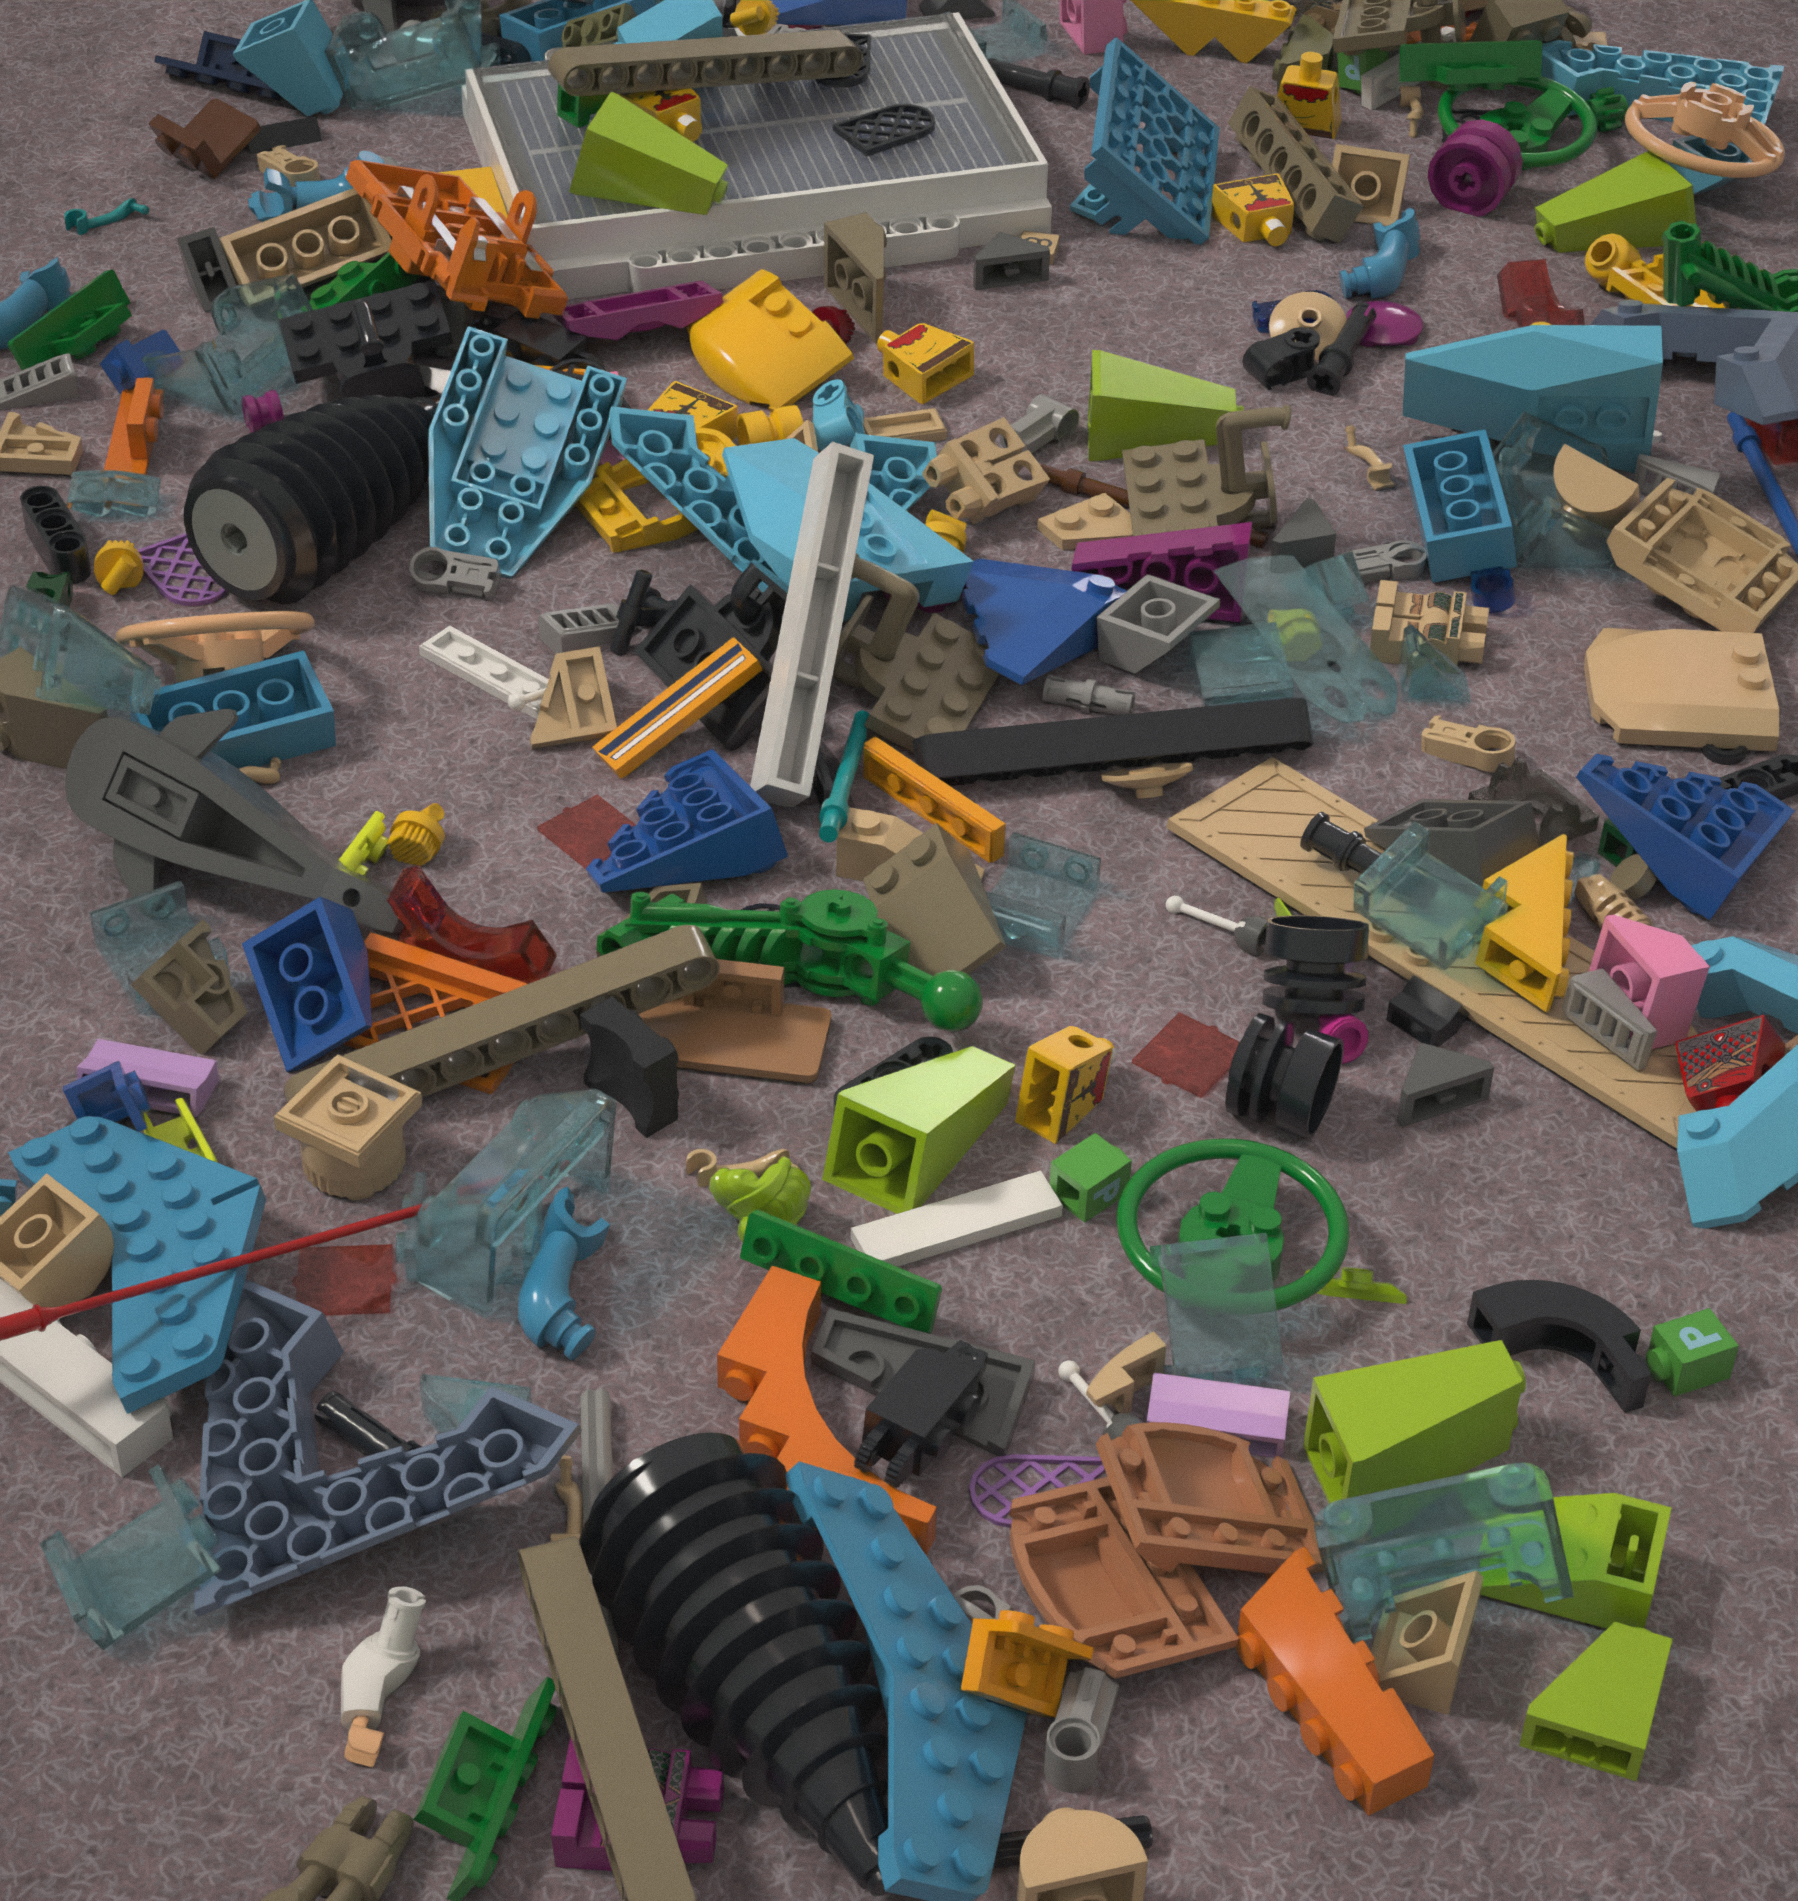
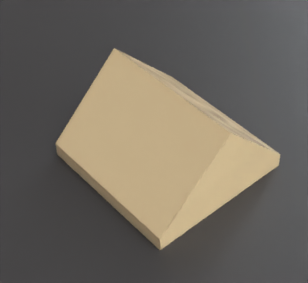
M1336 144L1332 166L1364 205L1354 222L1366 224L1381 222L1383 226H1388L1399 220L1405 197L1409 154Z
M1477 1570L1386 1599L1371 1648L1379 1675V1687L1382 1691L1393 1688L1401 1702L1449 1715L1473 1630L1484 1579Z

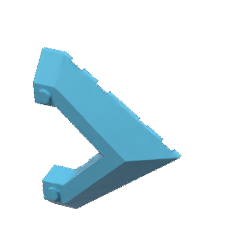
M1556 40L1542 45L1541 76L1565 85L1579 94L1585 101L1590 99V93H1596L1597 89L1613 87L1614 95L1622 94L1625 96L1629 108L1633 101L1638 100L1643 94L1650 97L1680 94L1683 85L1690 82H1696L1695 89L1710 90L1711 84L1715 83L1731 88L1746 96L1744 104L1746 106H1754L1751 117L1764 125L1766 124L1784 70V66L1770 64L1769 68L1752 66L1749 62L1719 58L1708 59L1701 56L1643 50L1642 56L1621 54L1622 47L1593 44L1592 50L1571 48L1572 42ZM1572 110L1568 116L1576 115L1577 113ZM1666 117V118H1651V119H1657V120H1663V121L1673 122L1672 117ZM1691 135L1674 140L1672 145L1683 151L1714 160L1738 163L1753 162L1733 142H1729L1726 149L1720 150L1708 146L1705 143L1706 139ZM1668 162L1672 168L1693 185V195L1717 189L1737 179L1705 174Z
M611 406L609 418L612 445L742 573L752 559H755L774 573L749 540L729 475L725 478L708 464L710 458L697 448L694 415ZM855 433L850 447L874 455L869 483L908 511L930 488L922 476V472L928 463L937 457L935 442ZM762 581L757 588L764 592L768 585Z
M1734 936L1707 940L1691 945L1710 966L1696 1007L1700 1017L1712 1019L1751 1011L1759 1016L1769 1014L1781 1020L1784 1028L1798 1034V955ZM1798 1045L1729 1106L1678 1116L1677 1153L1693 1227L1706 1229L1745 1222L1762 1209L1759 1202L1779 1186L1787 1191L1798 1182Z

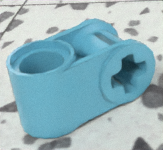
M835 379L822 385L813 397L812 423L814 424L817 446L821 451L832 442L849 446L855 433L865 434L863 428L864 410L860 405L852 402L847 395V387L842 380Z

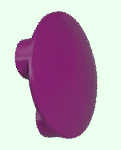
M1388 301L1365 302L1369 304V307L1364 315L1367 316L1373 307L1377 317L1360 345L1366 347L1377 345H1413L1418 341V336L1422 332L1423 322L1414 310ZM1351 308V309L1347 312V314H1346V318H1347V319L1349 318L1350 314L1352 313V309H1353V308Z

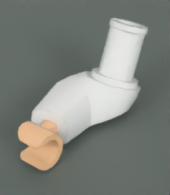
M402 1586L389 1590L388 1602L380 1631L363 1640L350 1653L342 1666L341 1723L342 1727L349 1730L344 1757L350 1762L374 1767L384 1733L372 1729H376L381 1723L385 1698L405 1682L414 1670L420 1657V1649L414 1638L426 1600H424L425 1596L421 1592L413 1588Z

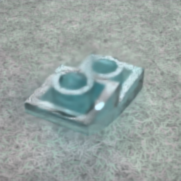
M115 470L72 472L66 506L68 509L97 517H108L111 508L142 517H154L158 504L161 478Z

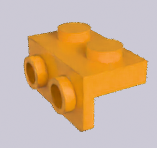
M1000 1610L998 1619L973 1618L961 1690L1038 1717L1056 1718L1061 1700L1067 1659L1092 1660L1094 1648L1074 1641V1631L1068 1628L1046 1624L1039 1625V1628L1035 1627V1617L1022 1612Z

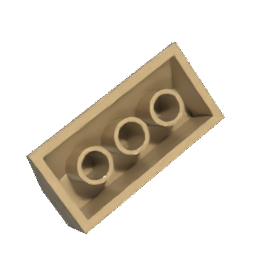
M352 188L221 237L220 243L239 293L253 307L337 275L338 270L348 262L369 263L382 258L388 253L392 240L386 229L378 222V218L371 214L372 205Z

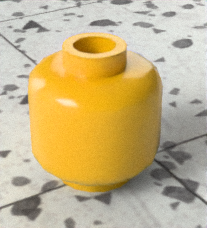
M1611 233L1599 237L1590 245L1585 255L1584 265L1588 274L1606 288L1612 267L1616 266L1620 270H1628L1630 262L1640 260L1641 256L1639 251L1624 237Z

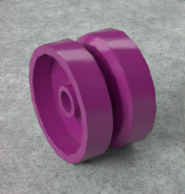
M1483 119L1465 122L1455 128L1429 163L1427 178L1431 192L1438 202L1447 209L1476 217L1484 216L1498 206L1521 175L1523 158L1520 146L1512 134L1497 123Z

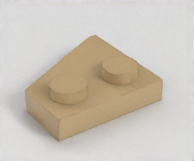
M8 412L0 431V471L75 474L83 453L81 437L68 432L57 431L52 426L41 422L35 425L36 428L22 423L20 414Z
M600 646L555 654L550 678L542 697L534 731L531 734V749L604 738L617 728Z

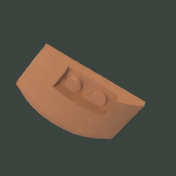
M1170 1422L1128 1425L1122 1432V1436L1111 1440L1109 1434L1106 1433L1100 1436L1096 1442V1448L1134 1548L1143 1558L1155 1566L1170 1573L1174 1571L1179 1563L1265 1573L1268 1580L1295 1550L1304 1546L1316 1563L1314 1569L1309 1570L1310 1574L1328 1571L1332 1566L1289 1462L1276 1455L1271 1462V1467L1251 1456L1248 1450L1251 1443L1249 1441L1205 1427Z
M1108 1477L1012 1499L1009 1517L1013 1519L1009 1540L1015 1566L1024 1588L1047 1625L1073 1630L1074 1641L1094 1648L1092 1660H1084L1086 1663L1117 1679L1237 1647L1239 1638L1192 1565L1179 1563L1174 1571L1170 1573L1155 1566L1135 1550Z

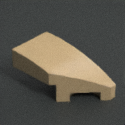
M1153 1331L1123 1349L1092 1380L1086 1391L1087 1397L1095 1406L1102 1407L1104 1404L1113 1406L1118 1413H1130L1132 1410L1133 1392L1151 1384L1153 1373L1164 1374L1166 1344Z

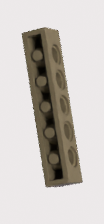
M1249 86L1228 122L1237 135L1235 139L1249 150L1250 159L1264 170L1263 176L1276 173L1281 176L1294 202L1293 215L1303 221L1308 235L1321 242L1329 239L1341 243L1364 205L1279 97Z

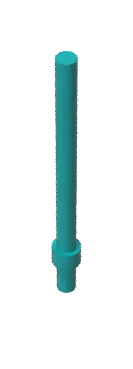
M860 710L854 715L830 797L823 802L820 810L819 820L821 827L819 837L827 843L837 839L839 830L845 826L850 809L847 802L869 730L864 726L869 713L864 710Z

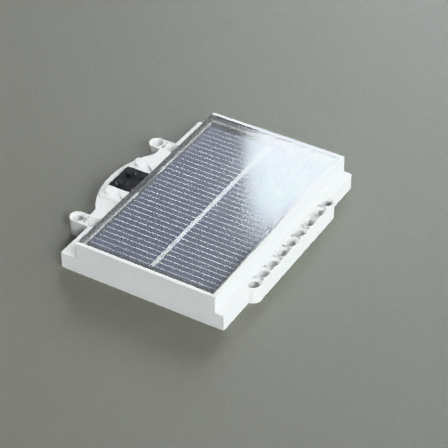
M959 12L853 25H821L819 29L806 30V32L840 30L842 33L871 34V70L866 81L853 87H830L818 83L815 79L692 88L699 95L701 101L702 133L693 143L728 165L723 179L729 182L725 197L721 204L714 202L707 215L580 196L569 192L589 124L577 128L557 116L558 82L551 76L548 70V63L553 53L562 49V47L548 50L543 61L465 69L466 84L461 85L463 116L482 167L491 166L507 215L517 193L523 190L533 192L536 197L537 212L526 244L531 245L554 271L552 278L564 290L568 299L628 291L635 293L701 280L716 290L732 288L743 283L760 269L773 273L780 278V281L824 276V222L865 212L878 225H881L885 231L887 245L884 248L885 267L951 259L958 255L959 248L987 245L999 232L1019 238L1022 231L1051 234L1052 206L1047 199L1048 163ZM723 27V37L747 36L739 28ZM867 43L861 45L867 49ZM851 75V76H848V77H846V78L850 79V78H854V77H856V76H855V75ZM895 104L922 106L930 110L935 116V129L931 134L868 157L833 132V124ZM903 112V114L916 115L915 113ZM597 113L590 115V123ZM883 117L882 121L895 122L896 118ZM901 119L900 123L913 124L914 120ZM919 121L918 125L927 126L930 124V122ZM861 124L860 128L873 129L874 125ZM879 126L878 130L891 131L892 127ZM898 128L897 132L910 133L911 129ZM860 133L857 135L860 138H870L871 136L870 134ZM876 135L875 139L888 140L889 137ZM524 205L523 210H522V213H521V215H520V219H519V222H520V223H521V221H522V218H523V215H524V212H525V205Z

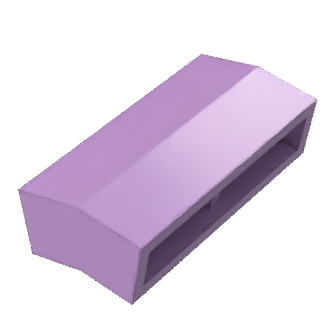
M97 1039L89 1055L77 1066L78 1080L114 1062L120 1061L126 1074L134 1070L136 1071L148 1096L147 1100L151 1109L180 1114L175 1100L183 1098L194 1117H197L202 1112L219 1081L216 1060Z
M1153 1373L1146 1423H1181L1217 1430L1251 1442L1248 1448L1251 1455L1272 1458L1278 1455L1282 1458L1290 1391Z

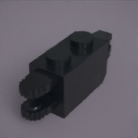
M517 311L507 319L484 315L478 322L473 324V328L508 339L506 356L532 365L552 367L562 361L573 358L587 359L597 363L605 370L606 366H604V362L601 359L586 352L585 336L572 332L542 317H539V319L525 317L520 311ZM575 367L576 369H586L585 367Z
M959 1340L945 1353L934 1348L916 1349L866 1408L862 1443L859 1450H857L854 1467L866 1473L882 1458L889 1462L884 1482L897 1488L903 1484V1481L911 1473L920 1476L933 1459L941 1460L952 1443L954 1433L961 1425L969 1426L977 1415L981 1404V1396L976 1394L977 1386L986 1370L988 1353L982 1349H976L962 1340Z

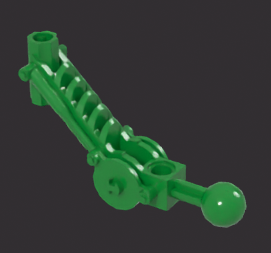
M1683 220L1674 222L1663 232L1661 238L1663 241V296L1668 304H1677L1680 307L1694 304L1695 299L1700 296V289L1707 292L1712 302L1716 304L1723 303L1725 308L1798 312L1797 269H1787L1772 274L1765 269L1759 270L1758 266L1751 262L1745 263L1743 258L1737 255L1731 257L1729 251L1724 248L1717 250L1716 246L1710 241L1706 240L1701 245V230L1696 223L1691 224Z
M846 890L818 891L808 895L801 903L795 898L788 897L781 902L780 911L728 910L711 904L685 903L684 899L674 894H670L657 902H651V897L648 893L636 892L631 895L630 917L597 935L596 950L603 956L675 927L686 924L695 925L703 932L716 959L784 967V984L797 981L808 991L823 996L843 997L857 995L861 997L863 1004L869 1006L878 1004L881 998L898 989L921 1001L924 1017L936 1029L951 1033L968 1029L978 1019L983 1008L980 986L968 973L951 969L932 976L908 964L910 941L887 930V921L877 918L878 910L872 901L863 895Z

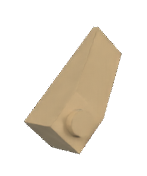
M850 807L847 823L839 830L837 837L836 876L863 881V878L870 874L877 866L886 862L910 844L913 839L922 835L923 832L896 816ZM975 864L982 881L985 869Z

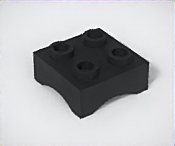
M613 996L580 1014L581 1028L588 1034L591 1045L590 1059L584 1073V1084L594 1093L608 1096L622 1104L632 1115L635 1121V1128L646 1138L678 1120V1054L670 1040L656 1034L643 1022L638 1013L628 1010Z

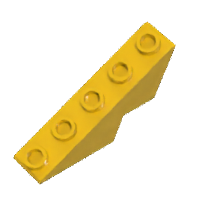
M1130 0L1186 55L1194 56L1215 37L1241 63H1248L1291 26L1296 12L1294 6L1282 0Z
M1564 834L1486 878L1474 915L1476 919L1486 925L1475 964L1545 1012L1550 1010L1554 996L1564 997L1569 977V968L1564 967L1569 954L1570 938L1565 937L1567 936L1571 920V909L1567 907L1573 881L1569 880L1572 869L1574 852L1566 851L1567 836Z

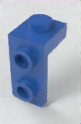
M163 329L134 345L128 339L121 342L109 352L100 365L119 394H122V391L125 389L131 390L135 388L137 378H153L156 380L184 365L186 359L168 332Z
M120 1061L63 1086V1092L77 1119L93 1116L117 1122L130 1116L137 1132L147 1128L144 1113L151 1110L147 1100L148 1096L136 1071L134 1070L126 1074Z

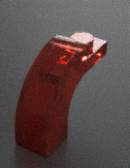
M419 865L402 870L387 899L395 915L405 925L397 940L399 942L527 984L547 977L557 957L556 952L533 919L505 927H488L461 917L447 905Z

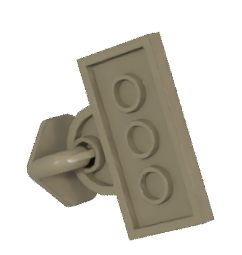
M1343 0L1332 39L1334 53L1344 52V55L1353 56L1365 52V49L1379 48L1381 51H1393L1399 49L1402 44H1406L1409 32L1419 30L1421 43H1443L1441 26L1454 25L1456 42H1464L1466 33L1464 0ZM1426 81L1428 86H1432L1435 89L1448 88V85L1438 81Z
M1286 404L1284 407L1242 410L1220 416L1216 422L1219 464H1208L1204 439L1195 441L1183 440L1172 444L1139 446L1135 449L1122 450L1133 536L1252 522L1253 529L1276 528L1278 523L1276 493L1267 441L1260 442L1262 470L1245 472L1242 430L1268 426H1281L1282 430H1287L1291 421V406ZM1266 499L1267 510L1251 512L1255 506V500Z
M856 553L851 580L858 578L892 596L876 632L862 626L873 601V597L868 594L864 597L840 635L832 677L852 687H865L867 691L876 696L879 700L870 712L864 726L913 753L912 741L920 736L967 730L1000 673L985 665L983 655L984 651L989 649L987 642L985 645L978 644L974 633L936 613L932 614L918 637L906 633L905 631L920 599L919 591L911 582L873 562L860 558ZM847 652L856 656L854 666L843 661Z

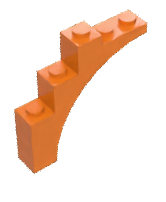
M771 1266L717 1354L718 1388L724 1389L731 1397L737 1400H750L739 1417V1442L742 1443L747 1453L766 1454L777 1458L785 1466L787 1472L800 1461L882 1487L891 1497L894 1509L927 1556L935 1541L937 1507L894 1488L871 1471L865 1473L855 1468V1458L836 1440L814 1404L805 1378L804 1362L807 1344L821 1315V1282Z

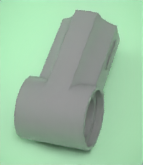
M1039 394L1029 404L1026 415L1011 424V427L1025 444L1022 452L1029 450L1032 454L1052 439L1061 443L1060 439L1068 433L1074 434L1079 423V413L1076 409L1045 394ZM1000 435V444L1004 448H1008L1007 440Z
M1085 1667L1079 1672H1070L1055 1721L1047 1731L1044 1774L1047 1781L1054 1788L1063 1792L1076 1793L1090 1787L1097 1777L1098 1760L1119 1693V1684L1108 1678L1104 1671Z

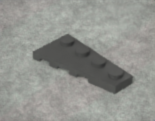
M828 1308L811 1350L812 1364L877 1396L916 1349L934 1348L945 1353L958 1341ZM970 1344L972 1347L982 1349L988 1353L986 1370L978 1383L976 1393L981 1396V1404L972 1423L967 1427L961 1425L954 1435L996 1456H1005L1035 1375V1360Z

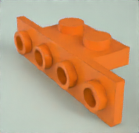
M137 378L134 389L122 391L101 479L102 489L144 490L154 442L158 441L159 419L163 418L164 391L163 389H155L153 378Z

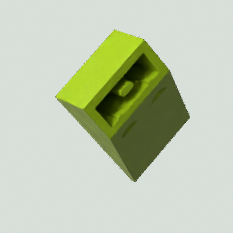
M1618 1493L1494 1501L1476 1569L1484 1577L1480 1595L1607 1629L1614 1622L1631 1627L1645 1628L1672 1507Z

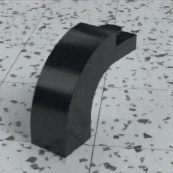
M1546 1280L1509 1281L1473 1291L1467 1325L1481 1344L1502 1340L1510 1356L1536 1349L1555 1350L1569 1354L1593 1370L1624 1413L1644 1407L1648 1386L1651 1382V1374L1644 1358L1635 1354L1641 1329L1615 1305L1587 1290Z

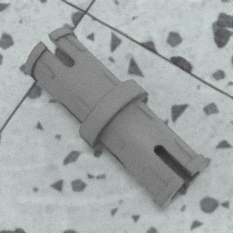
M1048 675L1044 685L1042 700L1043 703L1059 704L1081 709L1082 713L1090 714V711L1115 716L1131 714L1130 711H1133L1135 705L1136 691L1098 685L1097 680L1087 679L1086 682Z

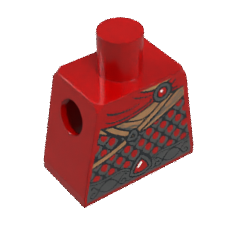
M1764 1014L1675 1041L1685 1093L1696 1112L1729 1106L1785 1056V1043Z

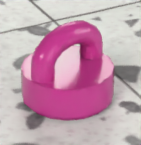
M1351 1013L1333 1014L1331 1016L1320 1015L1318 1018L1320 1024L1318 1032L1340 1038L1344 1041L1342 1064L1357 1059L1363 1053L1368 1043L1366 1025Z

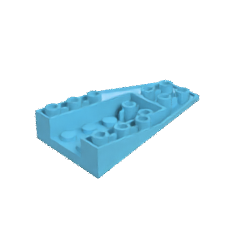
M1531 325L1406 353L1403 416L1467 433L1486 429L1488 438L1558 455L1563 445L1566 444L1606 467L1635 473L1639 454L1651 455L1663 366L1661 326Z
M468 326L428 433L429 547H438L446 551L496 559L502 573L501 576L512 578L520 571L590 487L611 433L610 407H621L627 378L588 365L582 381L506 356L508 339Z
M795 438L725 447L722 456L749 540L774 573L789 586L813 459L819 453ZM869 483L856 549L859 557L873 562L911 582L919 591V603L923 607L958 601L974 561ZM858 578L851 580L843 621L850 620L857 609L862 593L880 589Z

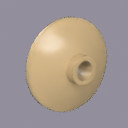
M1300 292L1286 297L1275 307L1270 317L1269 333L1272 338L1298 327L1315 330L1320 335V344L1315 349V360H1319L1321 351L1327 345L1334 343L1347 318L1343 309L1332 298L1316 292ZM1312 318L1316 321L1313 323H1306L1305 321H1303V319Z
M1156 764L1131 771L1125 769L1103 773L1101 776L1102 781L1109 784L1135 789L1137 799L1163 796V786L1187 775L1193 770V764Z

